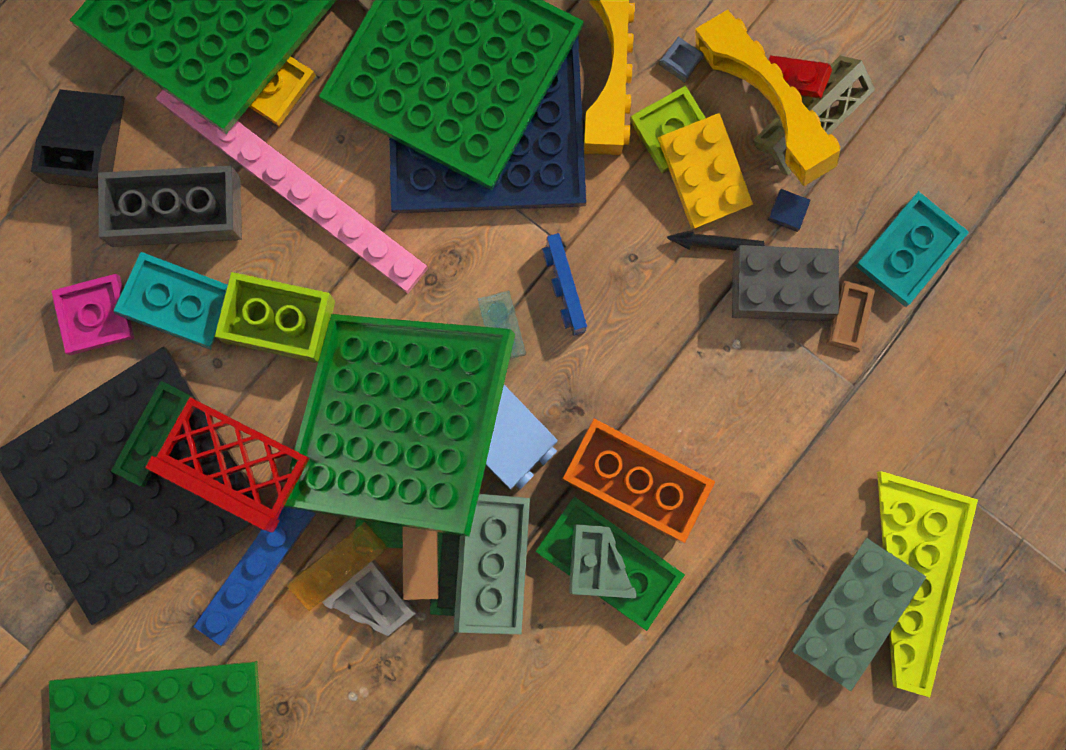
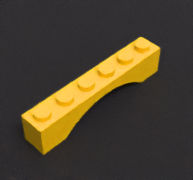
M589 0L590 5L599 15L607 31L611 46L612 66L606 86L585 114L584 154L621 155L623 146L629 145L630 125H624L625 114H630L631 94H626V83L631 84L633 66L632 64H627V53L633 52L634 34L628 33V23L634 22L635 3H629V0Z
M726 10L695 28L696 48L704 53L703 57L712 69L726 72L745 80L757 88L770 101L779 115L785 133V163L803 186L837 167L841 150L839 142L832 134L828 135L821 127L818 115L813 110L809 111L805 107L798 90L786 83L779 66L775 63H770L765 56L762 45L757 40L753 41L750 38L740 18L735 19L730 11Z

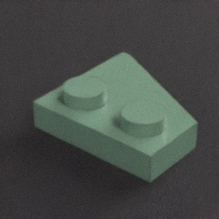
M573 525L569 594L636 598L635 588L630 584L624 569L626 566L622 556L617 552L615 547L616 541L610 527Z

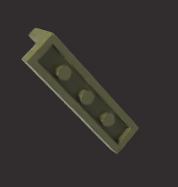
M840 55L830 65L832 73L822 98L801 96L802 103L809 111L813 110L818 115L821 127L828 135L876 90L862 60ZM859 79L862 88L854 96H850L852 84ZM835 100H840L837 113L832 118L828 117L831 104ZM778 115L752 141L758 150L773 156L783 174L789 175L792 171L785 163V156L782 153L786 149L784 129Z

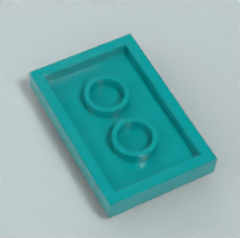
M918 191L858 261L855 267L904 307H907L968 235L969 231Z
M140 252L113 311L118 316L211 350L216 339L215 333L228 285Z

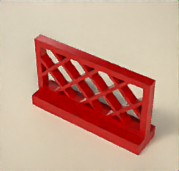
M190 397L157 457L151 456L145 468L243 520L273 533L280 521L277 518L310 458ZM195 408H198L205 412L208 426L191 431L189 419ZM213 417L221 420V422L214 424ZM228 425L233 426L238 441L220 446L216 429ZM210 432L214 449L198 454L193 437ZM242 432L250 435V437L243 439ZM187 439L191 452L190 457L177 460L169 456L177 442ZM257 440L262 441L267 456L250 461L245 444ZM271 446L274 447V448H276V449L279 450L280 452H277V453H274V454H273V453H272V450H271ZM240 447L244 464L227 469L222 452ZM216 454L221 471L208 476L203 474L200 459ZM289 455L298 460L290 474L279 477L274 459ZM269 461L274 479L256 485L251 467ZM193 462L195 469L186 464ZM246 469L250 487L239 491L232 489L229 474ZM223 477L224 484L215 479ZM287 480L286 484L282 488L281 482ZM275 484L278 498L271 509L261 503L258 490ZM252 492L254 500L244 494Z

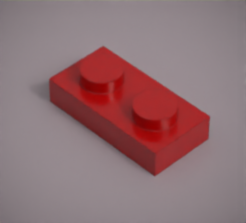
M770 55L768 60L771 64L775 63L779 66L784 80L790 87H795L801 96L822 98L832 73L829 63Z

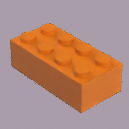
M595 418L591 422L561 480L678 543L686 542L715 484V481Z

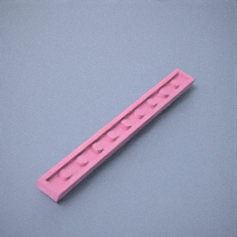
M162 90L156 97L161 105L407 294L428 270V267L240 122L237 121L229 132L225 134L166 91Z

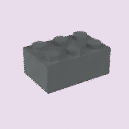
M739 245L734 252L732 318L830 321L839 314V249Z

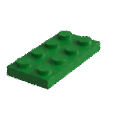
M574 496L535 552L570 576L573 525L610 527L616 541L615 547L617 552L622 556L626 566L624 569L630 584L635 588L636 598L598 597L647 631L685 574Z

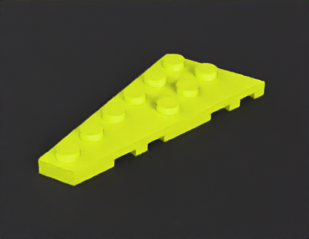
M879 471L877 472L883 549L926 576V579L889 633L892 682L896 688L930 697L978 499Z

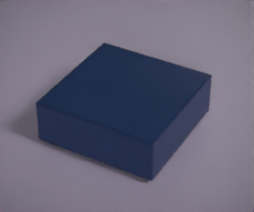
M780 189L768 221L798 232L811 200Z

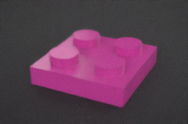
M113 274L51 291L65 354L71 356L135 339L131 321L116 315L113 311L123 291L119 275Z

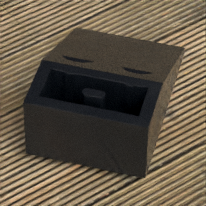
M60 89L36 139L31 172L45 183L98 189V173L113 172L125 100L124 96Z

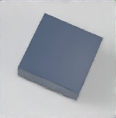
M678 36L660 60L659 65L685 83L703 59L704 53Z

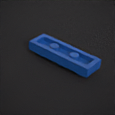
M560 233L547 236V247L542 248L546 266H553L556 277L551 279L556 298L562 297L565 309H561L560 313L565 329L571 327L573 336L585 333L587 324Z

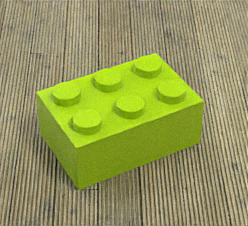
M231 272L215 337L225 344L318 363L335 300L327 292Z

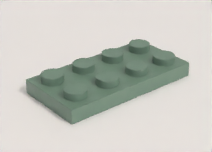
M479 494L470 536H460L454 632L522 635L530 498Z
M865 538L795 644L792 652L849 691H852L926 579V576L868 538Z

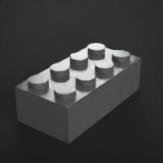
M232 165L99 172V238L111 247L242 240L240 176Z

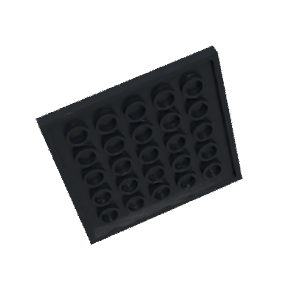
M164 346L0 448L1 474L91 625H97L252 525L154 472L145 487H140L111 472L160 381L193 396V399L199 401L170 352ZM195 408L189 419L191 431L208 426L205 412L198 408ZM216 429L220 446L226 445L222 436ZM210 432L193 437L198 454L214 449ZM187 439L177 442L169 456L177 460L190 457L191 452ZM230 450L222 452L227 469L239 465ZM216 454L200 459L203 474L208 476L221 471ZM193 462L186 464L195 469ZM243 470L229 474L232 489L239 491L250 487L249 480ZM223 477L215 479L224 484ZM252 492L244 494L254 500Z

